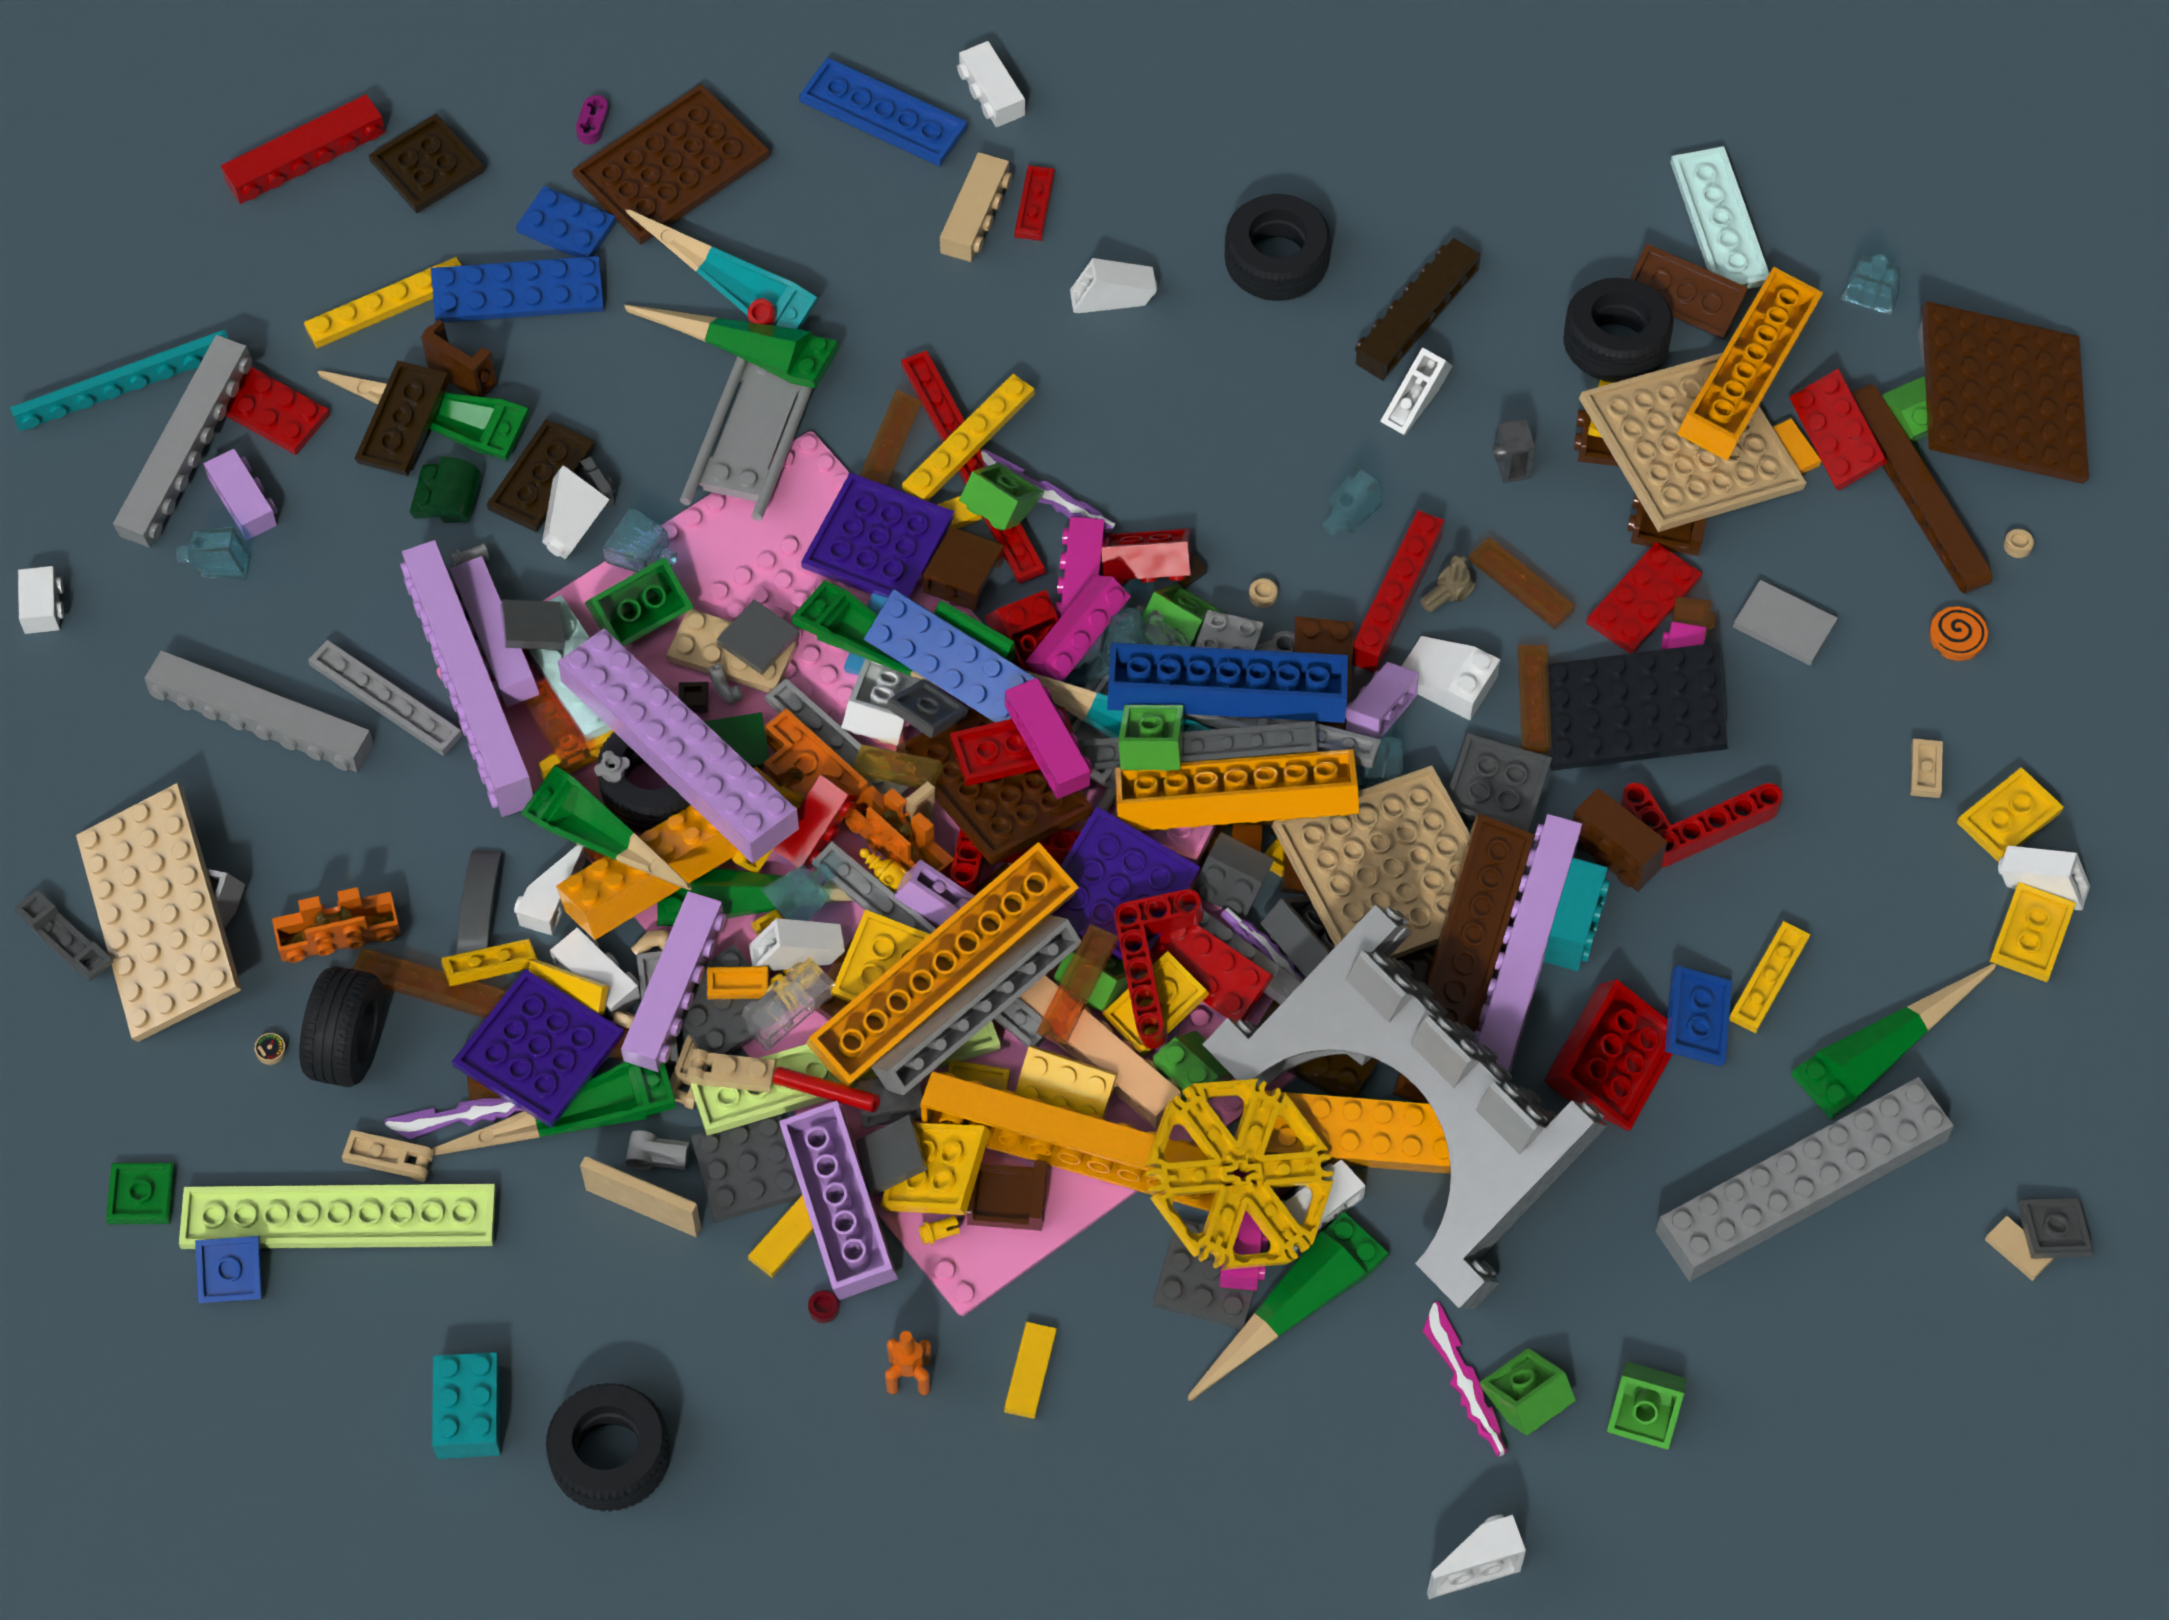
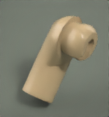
M664 929L650 930L631 947V950L636 956L637 954L647 953L651 948L657 946L663 950L670 932Z

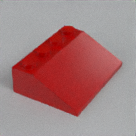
M1618 979L1597 985L1546 1075L1544 1082L1570 1102L1573 1100L1578 1103H1583V1101L1588 1104L1592 1103L1604 1114L1603 1119L1626 1131L1631 1130L1672 1056V1053L1665 1052L1667 1019Z

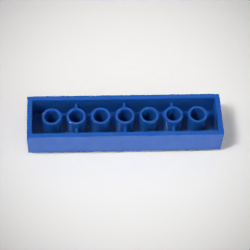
M1111 642L1107 710L1123 711L1124 705H1184V714L1345 723L1348 655Z

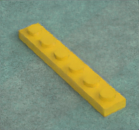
M457 257L431 268L461 266ZM431 268L305 321V329L316 349L433 299Z
M1012 374L902 483V490L909 495L929 501L1035 395V388L1015 374Z

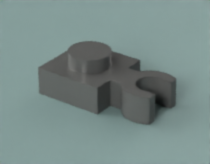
M591 457L580 461L583 466L582 472L586 479L589 480L591 486L610 499L604 509L615 505L613 493L616 492L611 478L603 476Z

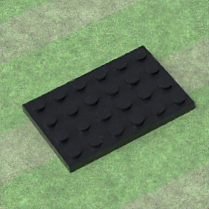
M1719 642L1544 665L1549 757H1552L1551 771L1728 749Z

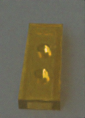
M861 745L852 768L863 777L920 788L927 781L935 787L943 764L940 760Z

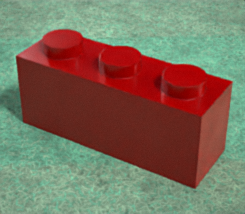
M820 774L797 810L799 829L774 847L773 850L799 869H811L813 867L811 862L824 850L827 843H830L837 837L840 831L838 826L844 818H847L853 812L856 806L854 802L859 795L832 775Z

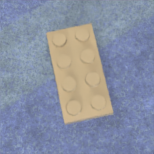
M693 609L686 612L666 654L668 662L709 674V667L721 664L728 681L766 693L772 691L782 682L797 649L795 641L761 675L717 644V638L732 623L731 621Z

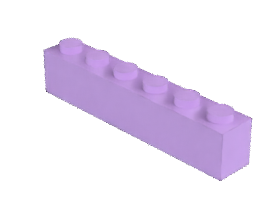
M480 556L449 568L453 577L451 582L457 597H461L459 602L465 617L469 616L467 622L472 635L478 638L475 642L481 657L485 656L487 659L483 662L488 675L495 678L492 681V685L497 697H503L506 707L540 695L522 649L505 648L501 612L502 602L483 557Z
M687 892L622 1045L621 1051L624 1062L659 1072L662 1062L667 1063L672 1049L670 1045L673 1036L677 1037L682 1028L683 1019L681 1017L684 1009L689 1010L694 997L692 992L695 983L699 984L703 978L706 957L710 958L714 952L716 944L714 940L717 931L721 932L724 928L726 914L723 912L721 901Z

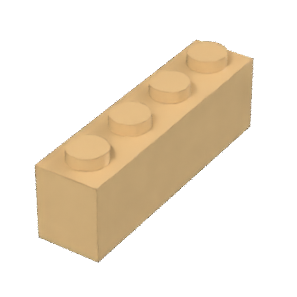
M980 152L977 153L940 235L941 254L972 262L976 252H981L984 244V233L991 230L994 220L993 213L995 210L1000 209L1003 201L1002 193L1004 189H1009L1012 182L1013 174L1009 173V161Z

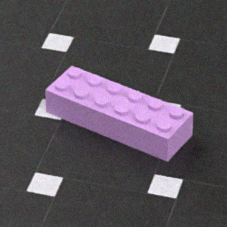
M834 1101L779 1121L830 1283L838 1299L842 1300L898 1280L860 1160L839 1102Z

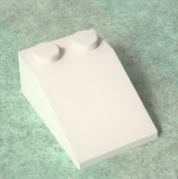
M1421 636L1402 667L1419 673L1418 695L1471 720L1498 677L1501 659L1474 646Z
M865 658L849 698L841 728L857 735H864L877 739L882 743L897 746L906 721L886 708L888 699L916 684L920 679Z
M1495 1515L1486 1519L1485 1523L1481 1524L1431 1572L1427 1590L1428 1598H1435L1520 1572L1526 1549L1513 1515L1507 1517Z

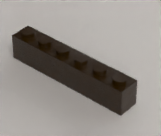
M1452 238L1447 245H1442L1432 263L1424 265L1419 278L1407 285L1399 301L1394 300L1386 316L1383 319L1379 318L1374 323L1371 333L1366 338L1362 337L1355 347L1357 352L1356 365L1383 381L1477 273L1481 254L1455 238Z

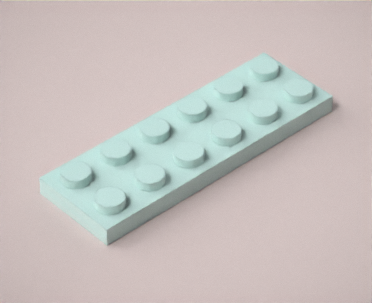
M1725 147L1671 156L1670 163L1707 269L1748 287V289L1762 287L1770 273Z
M559 595L549 601L561 602L565 636L564 650L525 649L586 742H589L612 729L561 682L558 660L590 637L563 597Z

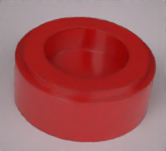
M757 299L748 308V319L751 323L772 325L777 317V309L767 299Z

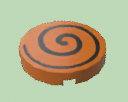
M1955 606L1947 607L1936 614L1932 619L1928 635L1933 648H1937L1943 657L1955 661H1965L1976 657V654L1985 648L1988 629L1985 621L1978 613L1969 608Z

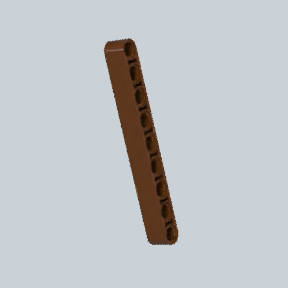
M1869 383L1851 390L1888 460V463L1882 466L1958 589L1963 594L1991 584L1993 578L1988 564L1876 386Z

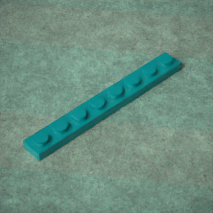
M224 329L10 407L19 432L25 429H32L39 424L62 418L66 414L80 409H87L94 404L114 399L129 391L142 389L146 385L169 379L173 375L187 370H194L199 367L215 336L218 335L229 339Z

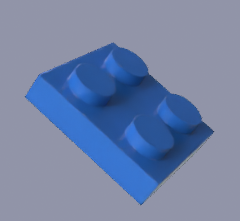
M260 1236L195 1240L198 1303L263 1299Z

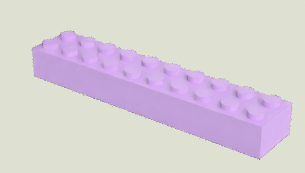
M433 540L402 551L404 563L400 564V568L404 576L403 580L407 592L413 599L412 603L416 615L422 622V629L427 642L431 645L436 665H439L443 684L446 689L448 688L454 712L458 714L461 730L469 742L468 747L473 760H476L478 765L477 769L481 781L486 785L492 808L498 807L501 817L519 812L525 808L533 796L530 779L436 541Z
M604 628L558 660L561 682L750 862H756L799 829L797 809Z
M1547 814L1544 825L1538 824L1533 849L1530 850L1527 860L1526 872L1521 879L1519 895L1512 909L1510 925L1507 926L1502 951L1499 952L1495 974L1490 981L1486 1004L1483 1005L1478 1030L1475 1031L1477 1037L1474 1040L1482 1046L1486 1045L1498 1056L1496 1062L1509 1073L1513 1066L1542 969L1549 934L1570 864L1577 852L1582 823Z

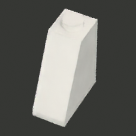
M1092 258L1070 289L1073 312L1087 313L1145 306L1151 297L1155 295L1158 288L1153 267Z
M564 465L553 478L542 543L547 546V549L552 554L566 559L610 499Z
M2007 846L2004 857H2001L1999 860L1998 871L2002 875L2007 887L2016 890L2017 884L2020 882L2076 903L2075 910H2083L2090 884L2077 853Z
M776 918L749 944L752 966H768V971L832 964L845 952V938L842 936L841 924Z

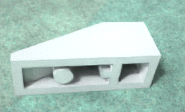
M1422 347L1380 422L1406 435L1439 391L1452 365Z
M577 845L532 882L527 887L523 896L518 897L514 912L517 914L519 926L553 936L564 912L556 885L583 869L586 857L582 846Z

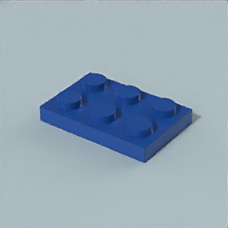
M543 186L516 225L518 233L575 258L593 257L615 226L616 218L609 213Z
M1678 965L1672 969L1665 1052L1720 1067L1726 1062L1732 980Z

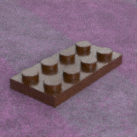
M1646 244L1630 279L1642 282L1657 291L1669 305L1673 318L1722 340H1725L1749 291L1748 287L1649 244Z

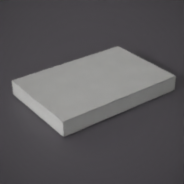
M1760 580L1736 618L1733 628L1811 666L1836 625L1838 618Z

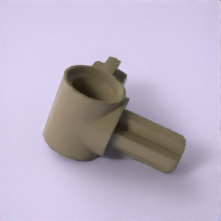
M1454 556L1451 559V565L1439 575L1437 587L1421 599L1420 603L1426 612H1433L1446 601L1454 602L1456 600L1461 602L1473 592L1476 584L1470 579L1466 557L1462 556L1459 558Z

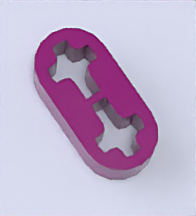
M593 95L588 97L583 103L576 123L577 137L583 144H594L602 136L609 116L608 103L604 97ZM596 107H600L596 110L595 115H592V110H595ZM590 125L593 126V130H590L589 133H584L588 131Z

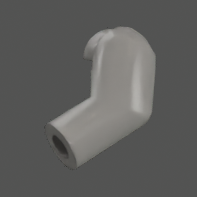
M715 664L709 667L708 670L713 687L727 704L741 701L743 696L740 687L734 686L729 688L723 666Z

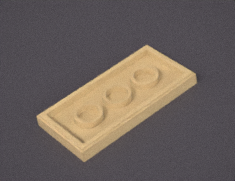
M584 1157L580 1168L586 1191L697 1238L701 1230V1223L696 1202L593 1158Z

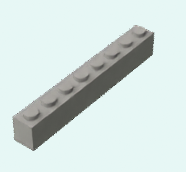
M218 335L215 336L113 522L119 537L150 548L154 539H158L161 535L162 525L167 515H171L174 511L175 501L180 491H184L187 487L188 477L192 469L196 468L200 463L201 453L205 445L211 442L218 421L225 417L227 405L231 397L236 396L243 375L247 374L251 368L252 358L246 345Z
M162 650L144 678L149 693L158 700L163 701L167 699L175 702L184 710L193 709L201 712L210 720L219 719L227 722L236 730L245 729L253 732L262 740L271 739L279 742L288 750L293 751L297 749L305 752L310 758L317 761L323 759L331 762L336 768L343 771L349 769L358 773L374 745L370 730Z
M1049 915L876 1061L871 1067L885 1089L901 1095L906 1094L1079 947L1083 942L1069 920Z

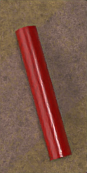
M780 1066L776 1068L773 1075V1083L831 1101H838L839 1103L869 1112H876L880 1104V1096L878 1094Z

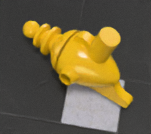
M862 848L859 854L862 858H866L865 864H870L869 869H874V877L895 894L904 874L908 870L897 861L892 859L882 860L881 855L875 856V852L870 854L867 848Z

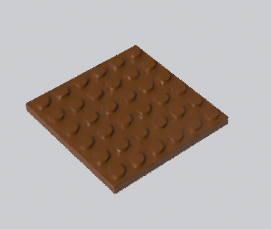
M1926 301L1922 306L1929 450L2084 484L2089 479L2079 336Z

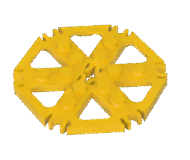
M1258 1079L1194 1083L1182 1090L1187 1101L1183 1102L1177 1095L1166 1104L1145 1167H1156L1145 1173V1177L1153 1176L1158 1181V1185L1148 1188V1193H1161L1160 1196L1154 1195L1150 1197L1154 1205L1193 1257L1198 1256L1199 1261L1202 1262L1211 1253L1215 1257L1214 1268H1218L1224 1263L1221 1270L1284 1265L1297 1259L1298 1255L1293 1247L1295 1245L1301 1252H1304L1310 1248L1309 1246L1313 1245L1334 1180L1324 1181L1334 1175L1333 1171H1324L1321 1168V1163L1331 1159L1330 1155L1322 1154L1318 1156L1317 1154L1328 1151L1327 1147L1286 1092L1281 1094V1089L1277 1087L1268 1096L1265 1093L1267 1082L1262 1081L1256 1086ZM1223 1096H1239L1242 1098L1245 1107L1235 1137L1232 1136L1208 1104L1207 1100L1209 1098ZM1277 1117L1283 1118L1300 1139L1303 1145L1302 1152L1264 1155ZM1182 1125L1208 1160L1169 1163L1164 1157V1151L1173 1126ZM1238 1167L1241 1172L1250 1173L1242 1179L1240 1176H1235V1174L1229 1175L1237 1170ZM1304 1185L1310 1189L1312 1197L1304 1222L1301 1225L1297 1223L1272 1188ZM1215 1193L1203 1231L1200 1234L1193 1233L1174 1209L1173 1199L1176 1196ZM1245 1210L1269 1240L1270 1249L1267 1253L1239 1255L1234 1252L1233 1246Z

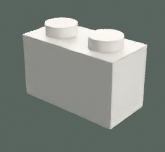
M53 566L18 570L19 621L25 634L60 630V619L64 618V607L62 601H59V594L64 593L62 577H57Z

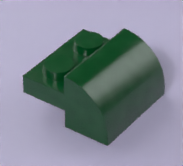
M446 456L441 457L440 464L422 465L409 513L414 519L440 517L444 523L469 521L482 476L481 471L465 460Z

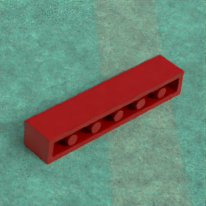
M367 94L220 165L225 183L239 204L253 200L264 192L277 188L297 176H302L307 171L321 164H326L332 159L350 152L370 140L377 139L385 133L383 119Z
M1417 510L1353 642L1352 665L1372 673L1379 670L1442 539L1443 519Z

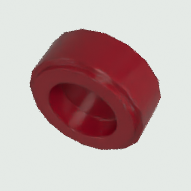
M821 1290L815 1292L808 1301L809 1315L816 1322H831L839 1314V1302L834 1293Z

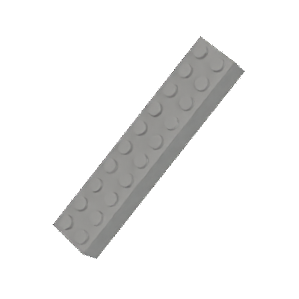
M1917 1077L1662 1215L1659 1218L1656 1233L1690 1282L1947 1142L1954 1125L1920 1078Z

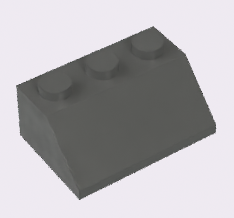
M1309 896L1281 898L1260 923L1267 931L1266 934L1269 939L1278 944L1285 952L1288 960L1294 963L1303 973L1304 980L1335 948Z

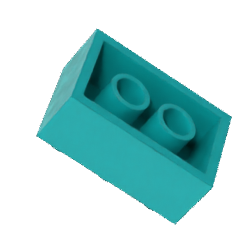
M1572 858L1549 934L1544 962L1578 972L1581 962H1588L1610 880L1605 879L1608 867Z
M497 1352L433 1356L432 1447L437 1459L501 1456V1364Z

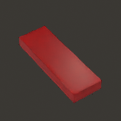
M1028 165L1014 231L1015 238L1042 241L1055 169Z

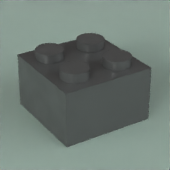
M1221 832L1192 890L1196 891L1202 899L1224 910L1229 907L1234 913L1245 920L1275 859Z

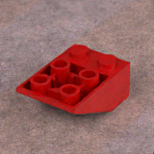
M1047 590L998 608L984 616L991 629L1015 642V664L1025 671L1032 673L1035 672L1025 661L1059 621ZM1078 663L1069 674L1080 670Z

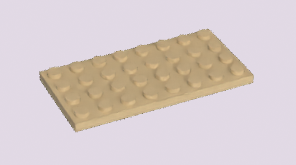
M176 783L76 835L107 951L114 961L111 965L133 1040L140 1042L242 990L184 788Z

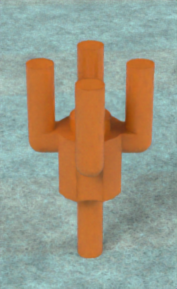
M903 1331L899 1336L900 1341L891 1338L887 1342L888 1361L893 1364L885 1372L887 1392L890 1394L897 1393L899 1390L898 1379L904 1376L914 1377L917 1380L918 1392L921 1395H927L931 1390L930 1376L923 1365H929L932 1362L931 1343L926 1339L917 1343L914 1337H912L911 1332Z

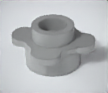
M605 751L602 754L603 759L600 764L594 767L595 774L602 776L608 782H619L625 774V769L630 765L629 759L627 757H618L614 755L613 751Z

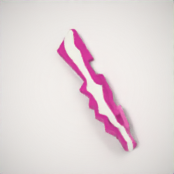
M1434 1302L1422 1332L1454 1374L1450 1385L1461 1394L1460 1405L1466 1408L1467 1418L1476 1424L1478 1435L1488 1440L1496 1456L1500 1457L1506 1454L1508 1450L1501 1439V1429L1492 1407L1488 1408L1484 1401L1483 1389L1473 1367L1465 1366L1456 1349L1462 1345L1439 1302Z

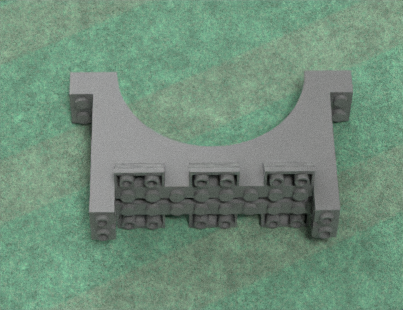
M1374 905L1259 1028L1250 1021L1246 1023L1242 1019L1234 1020L1227 1018L1202 1045L1236 1080L1258 1079L1256 1086L1260 1082L1266 1081L1265 1088L1283 1073L1299 1064L1316 1058L1339 1054H1357L1376 1058L1408 1078L1426 1097L1437 1115L1447 1141L1451 1169L1450 1192L1442 1223L1431 1244L1415 1264L1459 1309L1474 1310L1500 1283L1494 1277L1496 1271L1486 1261L1483 1260L1480 1263L1478 1260L1601 1134L1607 1125L1601 1120L1604 1114L1592 1103L1588 1104L1585 1101L1578 1103L1572 1100L1556 1115L1553 1111H1547L1539 1105L1541 1099L1529 1088L1526 1090L1522 1086L1518 1088L1515 1084H1512L1510 1082L1513 1078L1512 1075L1496 1062L1498 1056L1486 1045L1482 1046L1474 1040L1477 1035L1467 1025H1461L1457 1021L1452 1022L1450 1019H1447L1445 1017L1448 1013L1447 1010L1431 997L1434 992L1422 981L1418 982L1410 975L1413 971L1401 960L1397 961L1393 957L1388 958L1412 931L1406 926L1409 920L1397 909L1393 910L1389 906L1383 908Z

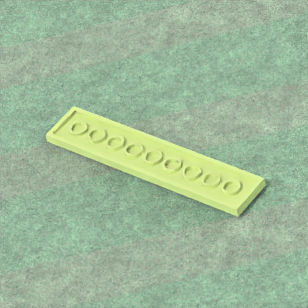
M992 1021L936 1068L949 1065V1062L953 1060L963 1061L1000 1050V1041ZM806 1044L761 1057L763 1059L775 1060L776 1068L780 1066L841 1084ZM871 1069L858 1081H863L868 1077L878 1076L876 1075L874 1070ZM857 1082L854 1083L851 1087L857 1088ZM690 1083L707 1136L828 1100L774 1083L771 1093Z
M495 1184L184 1187L179 1246L181 1249H195V1240L260 1236L261 1248L493 1246L496 1187Z

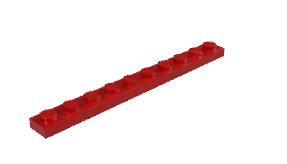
M927 350L902 359L901 367L943 443L965 420ZM981 450L958 471L965 486L972 471L985 467L981 457ZM983 517L995 542L1004 545L1003 556L1018 584L1045 574V568L1021 523L1007 530H999L994 528L989 523L990 521Z

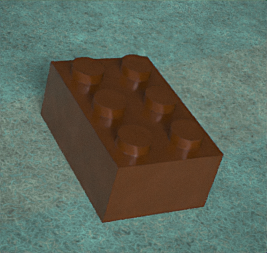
M1597 788L1575 810L1573 821L1582 823L1577 849L1590 854L1598 865L1608 867L1607 869L1613 872L1623 885L1632 887L1635 891L1639 892L1661 869L1667 841L1600 788Z

